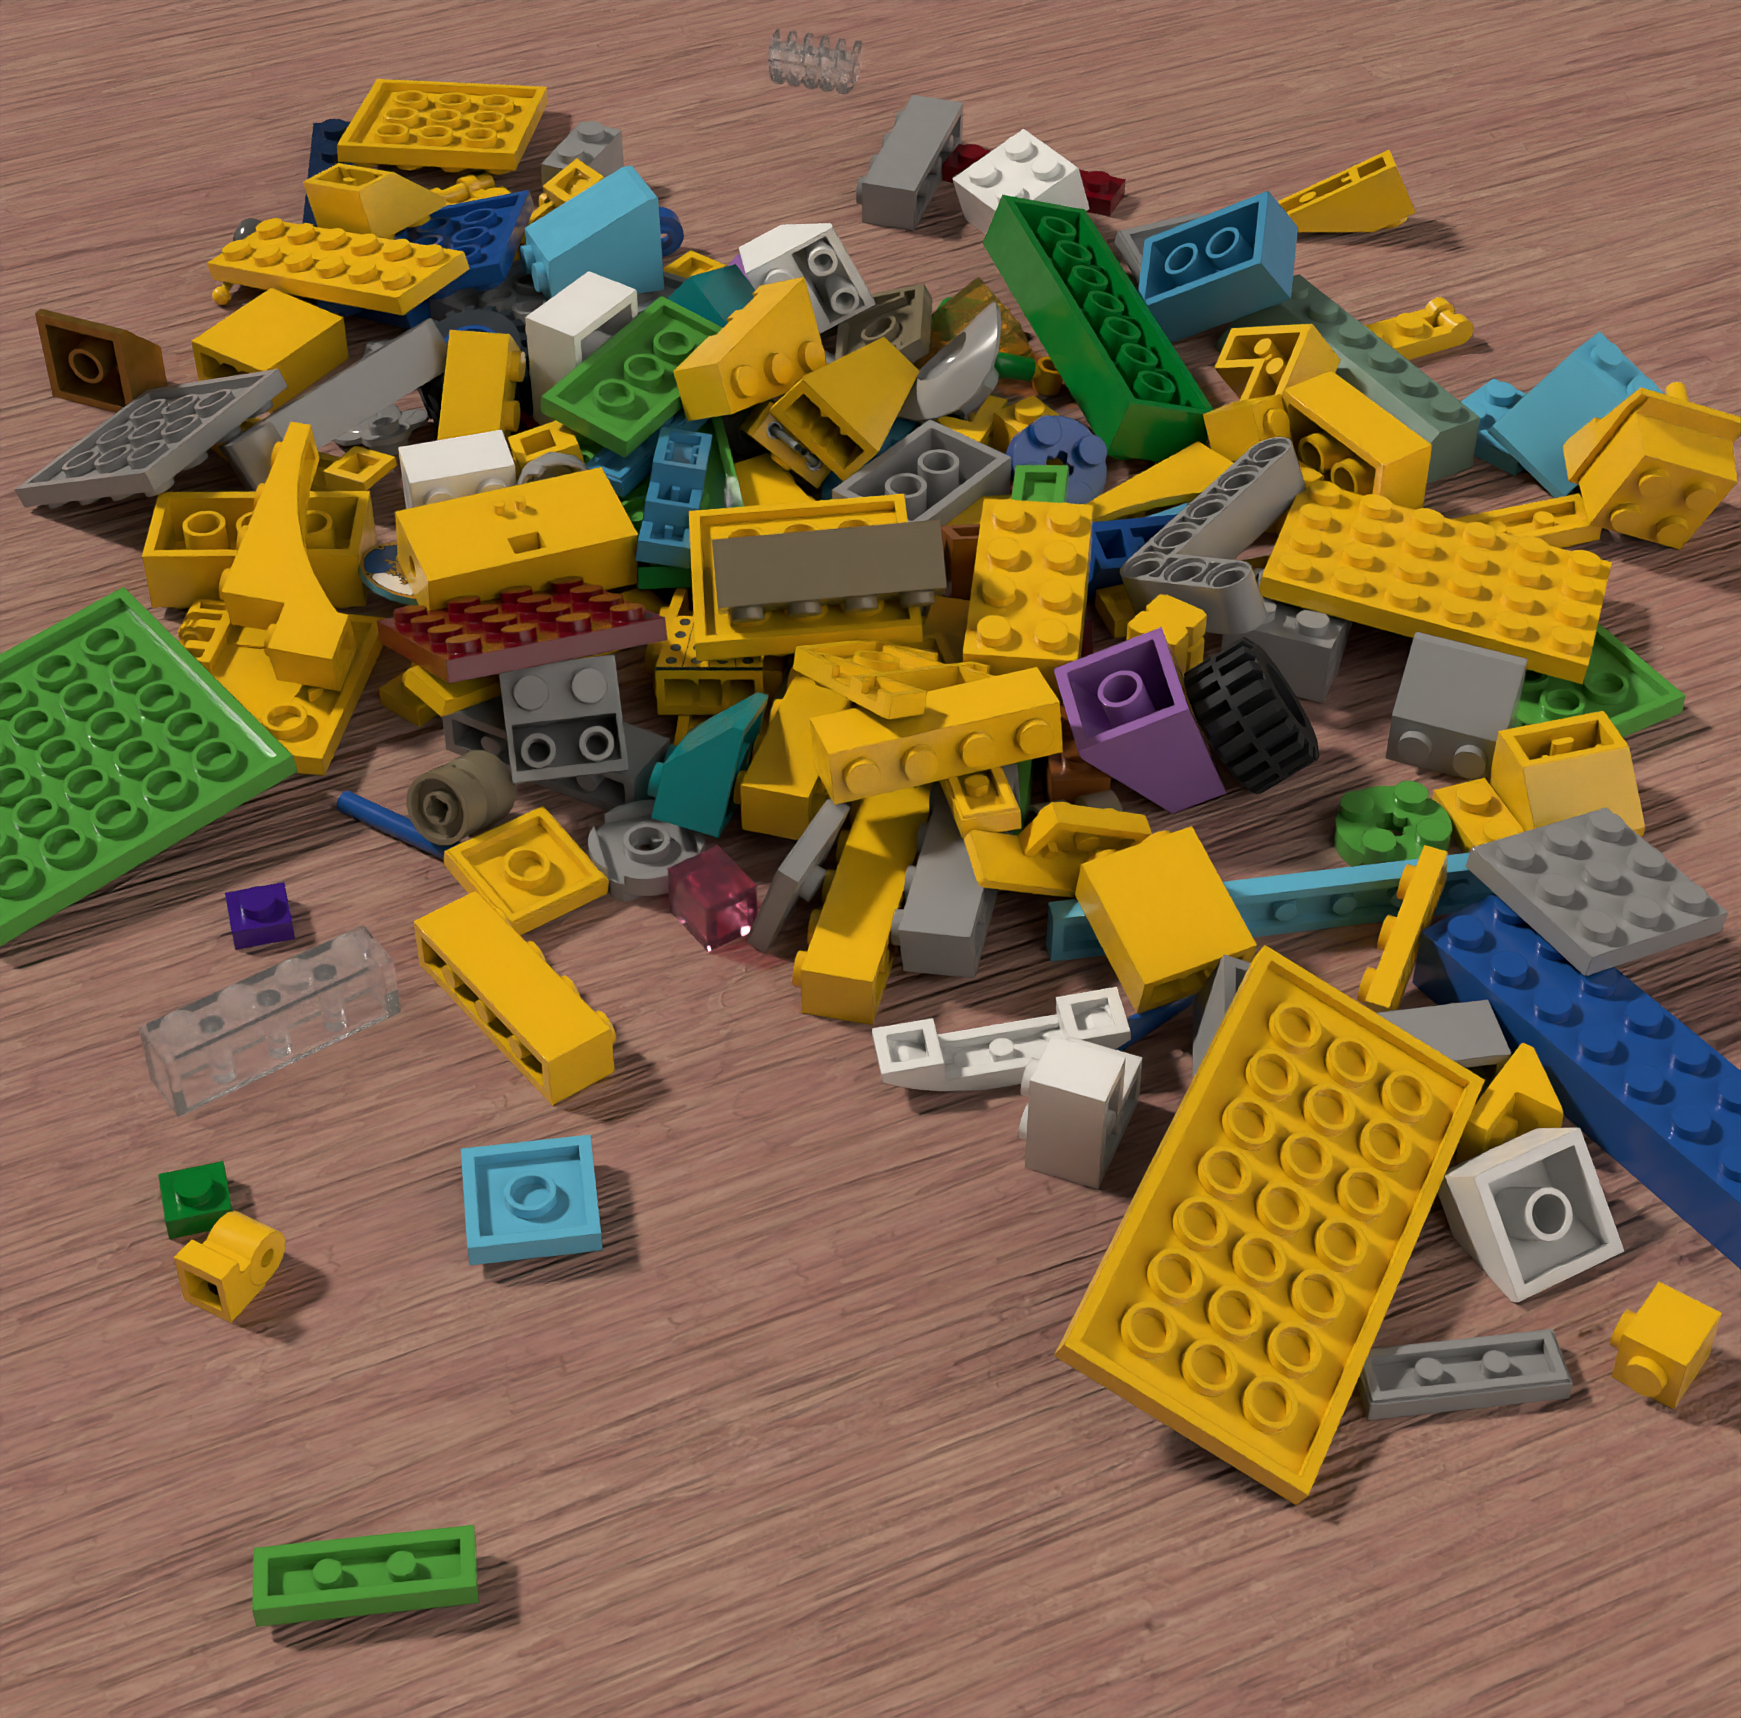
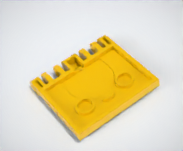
M210 599L195 600L177 631V637L180 639L178 641L293 755L298 770L296 773L325 776L384 645L379 640L377 620L386 618L348 614L357 649L341 691L277 680L269 656H266L264 651L267 630L231 624L224 601Z

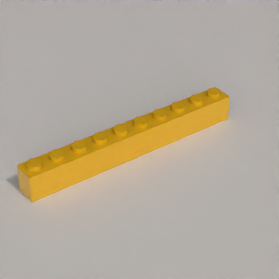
M934 596L935 604L931 605L928 615L921 616L923 635L944 633L956 663L963 662V648L970 601ZM933 782L852 801L850 812V825L852 828L850 831L842 830L840 833L836 852L838 867L836 870L828 869L824 878L822 889L823 909H814L810 917L807 933L809 948L807 951L799 950L794 962L792 984L794 987L801 988V1013L873 1025L899 947L898 945H893L891 941L893 915L896 909H904L906 904L904 896L905 875L909 865L917 866L918 863L917 836L920 824L922 822H930L929 797Z

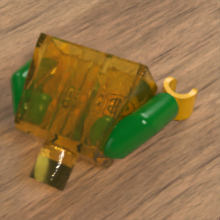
M979 277L969 283L955 296L942 300L936 311L932 313L929 354L912 363L918 370L950 343L991 302H996L1000 306L1001 314L1000 344L994 364L995 369L999 373L998 379L1008 378L1030 382L1034 378L1033 388L1040 394L1052 396L1060 392L1063 379L1051 358L1048 356L1042 357L1038 360L1037 364L1035 363V356L1020 323L1010 313V309L1000 302Z

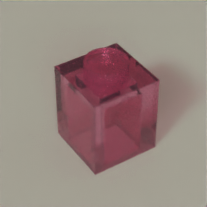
M718 845L667 868L670 912L707 952L749 933L758 913L757 885Z

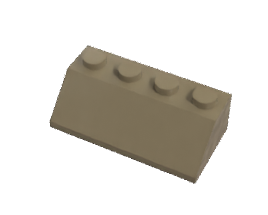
M940 519L712 540L719 615L730 614L732 623L761 621L765 619L764 611L787 609L789 618L817 616L822 614L821 606L844 604V612L847 613L867 612L878 609V600L900 599L901 607L904 608L929 606L935 604L934 596L943 595L947 588Z

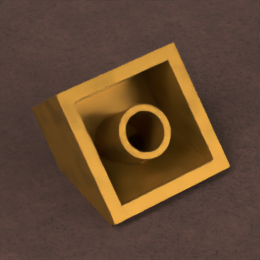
M41 308L35 313L53 397L117 413L147 389L168 386L161 346L127 330Z

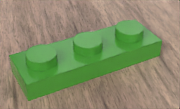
M474 1525L254 1548L252 1611L256 1627L479 1603L477 1541Z

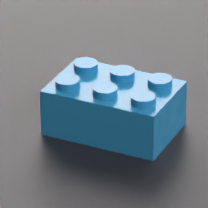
M1266 191L1146 238L1138 293L1171 343L1194 336L1197 333L1224 323L1235 321L1238 318L1265 308L1278 305L1291 299L1298 227L1273 195Z

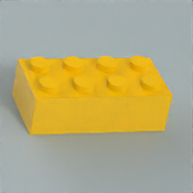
M310 491L306 526L307 551L313 573L333 607L366 606L369 587L362 582L358 573V567L362 553L377 544L370 491ZM163 492L158 494L142 554L152 608L174 607L177 609H187L197 599L220 600V578L226 568L231 569L237 554L236 543L238 533L243 525L249 524L253 515L255 492Z
M984 498L964 640L963 662L973 661L990 665L989 674L993 676L1037 667L1057 696L1060 704H1064L1054 669L1081 659L1092 550L1093 505Z

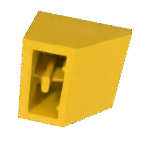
M338 163L303 181L317 226L320 228H341L345 232L362 235L371 233L380 238L395 240L396 233L407 227H417L427 223L431 219L430 214L446 206L444 197L395 172Z
M1604 711L1498 731L1489 784L1524 831L1607 807L1611 812L1620 816L1625 824L1639 836L1644 835L1645 823L1630 748Z

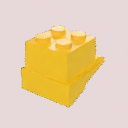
M1673 382L1666 387L1665 394L1639 388L1602 419L1593 418L1563 445L1568 481L1580 486L1589 524L1680 550L1738 482L1733 443L1741 436V417L1689 402L1685 384Z

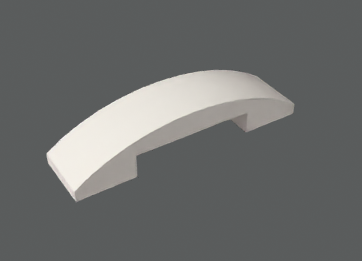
M1117 987L1056 997L1057 1014L938 1035L934 1020L930 1018L872 1028V1037L883 1083L929 1091H974L1021 1084L1029 1060L1031 1058L1040 1060L1051 1036L1065 1040L1073 1037L1111 1049H1117L1131 1040V1031Z

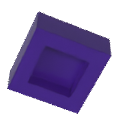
M284 882L225 893L235 950L295 939Z

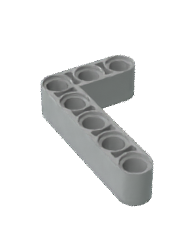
M429 318L223 443L219 448L247 491H256L260 483H266L271 470V455L274 445L278 441H283L290 421L311 425L318 450L445 372L448 344L432 318Z
M1274 437L1261 441L1251 447L1122 565L1120 575L1135 616L1141 611L1146 612V606L1159 594H1167L1204 610L1207 614L1205 632L1239 635L1252 631L1263 624L1267 618V611L1252 567L1248 562L1235 559L1292 506L1295 496L1302 493L1306 488L1292 441L1289 438Z

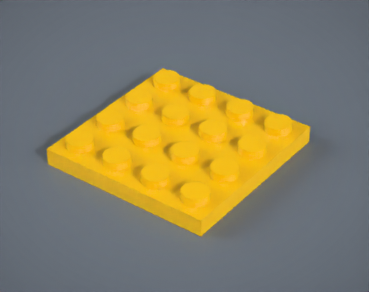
M377 79L337 144L338 162L353 163L354 166L372 168L379 164L397 165L402 170H416L423 166L441 167L445 172H461L467 168L485 169L487 173L495 175L506 174L511 170L516 171L548 104L547 87Z
M904 494L689 511L694 636L697 661H728L735 658L767 655L786 656L795 653L796 646L860 639L881 640L899 645L923 643L920 607H901L900 599L878 600L877 610L856 613L844 612V604L821 606L822 614L802 618H789L787 609L764 611V620L746 623H732L730 614L719 615L712 540L908 522Z

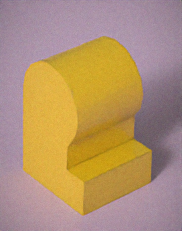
M238 1211L226 1213L216 1222L207 1239L202 1244L191 1239L174 1256L184 1300L232 1323L265 1287V1283L278 1269L286 1248L284 1234ZM212 1284L217 1286L219 1295H215L210 1291Z

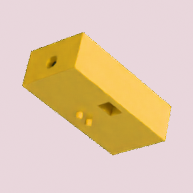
M602 467L395 511L398 561L418 604L426 606L427 611L447 608V600L458 596L476 595L480 597V601L500 598L499 590L512 586H531L532 592L552 589L551 580L567 576H581L584 579V583L601 585L603 590L637 583L638 561H635L638 533Z

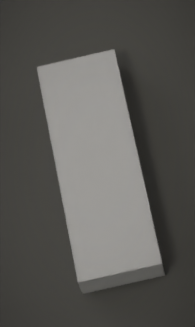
M1553 1329L1372 1348L1356 1385L1368 1421L1567 1399L1570 1397L1573 1382Z

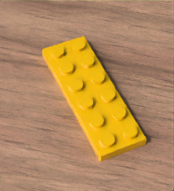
M272 218L259 223L254 233L243 240L228 243L222 248L223 253L207 262L213 280L265 290L273 288L286 294L398 315L406 314L470 269L464 251L442 248L438 244L422 245L410 243L407 239L392 240L380 238L371 233L362 235L345 232L341 228L326 229L314 227L311 223L296 224L284 222L280 218Z

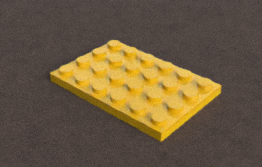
M1304 480L1306 488L1302 493L1295 496L1262 574L1259 585L1262 597L1414 638L1416 632L1526 658L1528 659L1526 666L1528 670L1583 684L1612 562L1602 560L1598 555L1590 551H1568L1550 546L1544 540L1537 537H1516L1497 532L1493 527L1485 523H1464L1445 518L1441 513L1432 509L1419 508L1415 510L1393 504L1389 499L1380 495L1368 494L1363 496L1344 491L1336 484L1328 481L1311 482Z

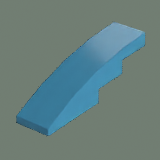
M661 427L652 463L650 484L645 500L643 522L638 538L635 561L690 568L689 511L700 510L712 434Z

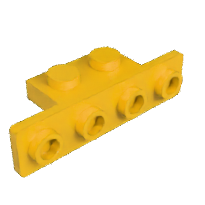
M1051 802L1042 808L1037 817L1018 835L971 830L964 837V842L979 886L991 889L1076 898L1075 892L1082 863H1085L1090 857L1103 850L1114 849L1120 851L1138 845L1148 836L1152 835L1146 815L1121 812L1112 808L1100 809L1071 805L1068 802Z

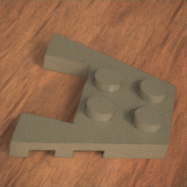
M925 284L872 293L875 305L820 333L821 340L837 335L835 360L885 337L911 363H914L929 354L932 297Z

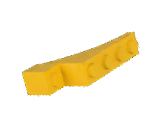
M290 421L283 441H278L274 445L271 455V470L266 483H260L256 489L254 512L248 525H243L238 533L236 543L237 554L231 569L226 568L221 575L219 598L225 602L231 624L267 630L264 651L266 656H269L277 680L341 691L356 652L357 644L349 615L336 611L314 575L309 562L306 517L310 489L320 457L311 425Z
M1197 441L1086 504L1093 505V522L1148 517L1185 503L1189 505L1234 463ZM1298 460L1304 480L1311 482L1323 481L1324 475ZM1290 508L1264 532L1280 534Z

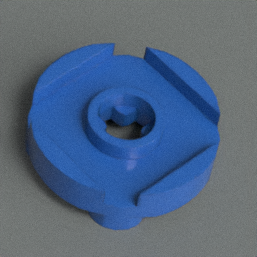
M1057 415L1042 416L1017 433L1006 451V455L1011 457V479L1013 483L1016 465H1046L1047 459L1053 460L1057 457L1063 462V465H1068L1069 468L1067 503L1086 504L1101 495L1104 489L1107 475L1105 462L1107 457L1106 444L1102 438L1093 435L1088 428L1074 419Z

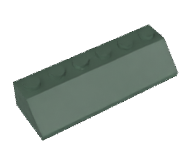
M1300 274L1293 276L1290 300L1238 318L1231 323L1217 341L1216 350L1221 353L1231 328L1313 324L1341 359L1336 374L1432 444L1427 484L1472 468L1480 417Z

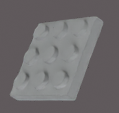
M1607 807L1472 847L1466 867L1585 977L1721 932L1729 913L1711 898L1700 885L1690 880L1668 861L1663 853L1653 848L1625 824L1620 816L1611 812Z

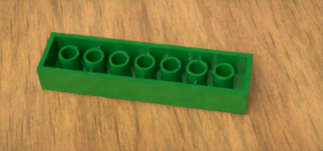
M1002 194L983 245L1095 435L1102 438L1106 444L1107 454L1119 460L1137 458L1151 460L1158 464L1197 441L1205 445L1208 434L1203 414L1214 409L1085 209Z

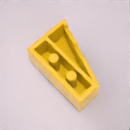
M805 277L760 285L752 293L754 298L743 309L735 310L727 318L728 324L716 335L708 336L673 371L687 421L733 414L787 393L806 374L827 365Z

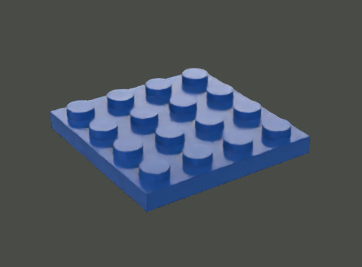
M530 190L447 205L430 214L431 219L427 223L417 227H407L395 234V240L407 239L410 243L422 245L438 244L442 248L465 252L470 269L430 296V299L446 298L454 294L456 290L474 287L477 291H486L499 286L505 281L525 232V227H527L534 209ZM316 299L319 308L331 313H338L342 317L355 315L365 309Z

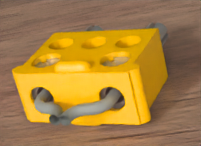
M764 401L757 404L739 428L769 451L771 459L783 469L794 471L818 489L832 470L769 412L774 405L772 402Z

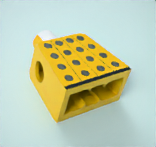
M678 616L672 619L667 632L668 640L664 641L655 665L657 715H717L757 692L764 694L761 656L735 658L728 661H697L694 616Z

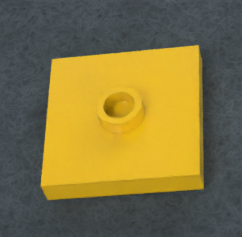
M544 806L444 851V866L469 894L476 890L493 909L496 907L501 908L508 916L513 929L520 936L608 894V878L598 870L593 861Z

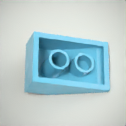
M1599 331L1573 351L1488 430V433L1554 498L1568 496L1579 487V484L1568 481L1563 452L1565 442L1593 418L1602 419L1639 388L1664 393L1657 387L1654 381L1644 375L1615 344L1610 342Z

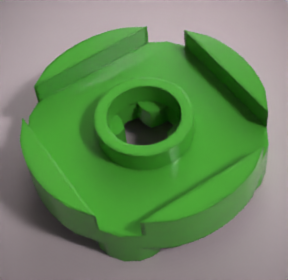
M1402 781L1396 786H1377L1360 791H1349L1340 800L1333 835L1334 845L1341 858L1351 867L1361 866L1362 863L1370 865L1419 859L1424 845L1448 852L1453 830L1451 819L1439 803L1428 797V789L1418 782ZM1390 830H1396L1403 834L1395 836Z

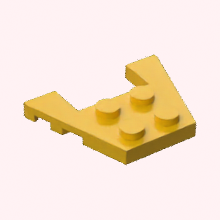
M872 639L796 646L793 664L794 670L814 680L816 685L831 689L886 719L924 715L928 691L994 677L989 674L990 665L973 661L944 664L937 661L938 653Z

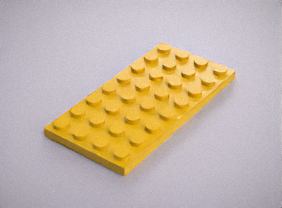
M1264 945L1253 958L1054 1356L1297 1506L1309 1496L1485 1080Z

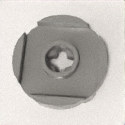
M655 800L633 801L619 805L604 814L605 824L600 826L597 831H595L593 826L588 837L589 858L598 870L608 878V891L617 900L631 901L640 896H655L675 890H689L694 888L701 879L700 870L706 860L705 834L651 818ZM650 844L653 849L642 851L639 846Z

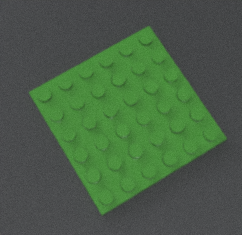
M124 587L0 654V946L298 772L293 755Z

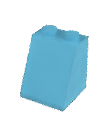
M625 166L618 169L525 227L526 245L520 246L522 269L525 275L530 274L532 276L535 290L542 292L547 300L554 297L588 271L636 289L637 294L664 290L658 197L633 166Z

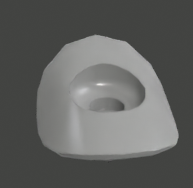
M991 302L967 327L919 370L920 372L897 418L923 422L929 419L942 418L951 413L957 418H961L976 409L990 395L999 378V373L994 367L999 351L1001 333L1000 306L996 302Z

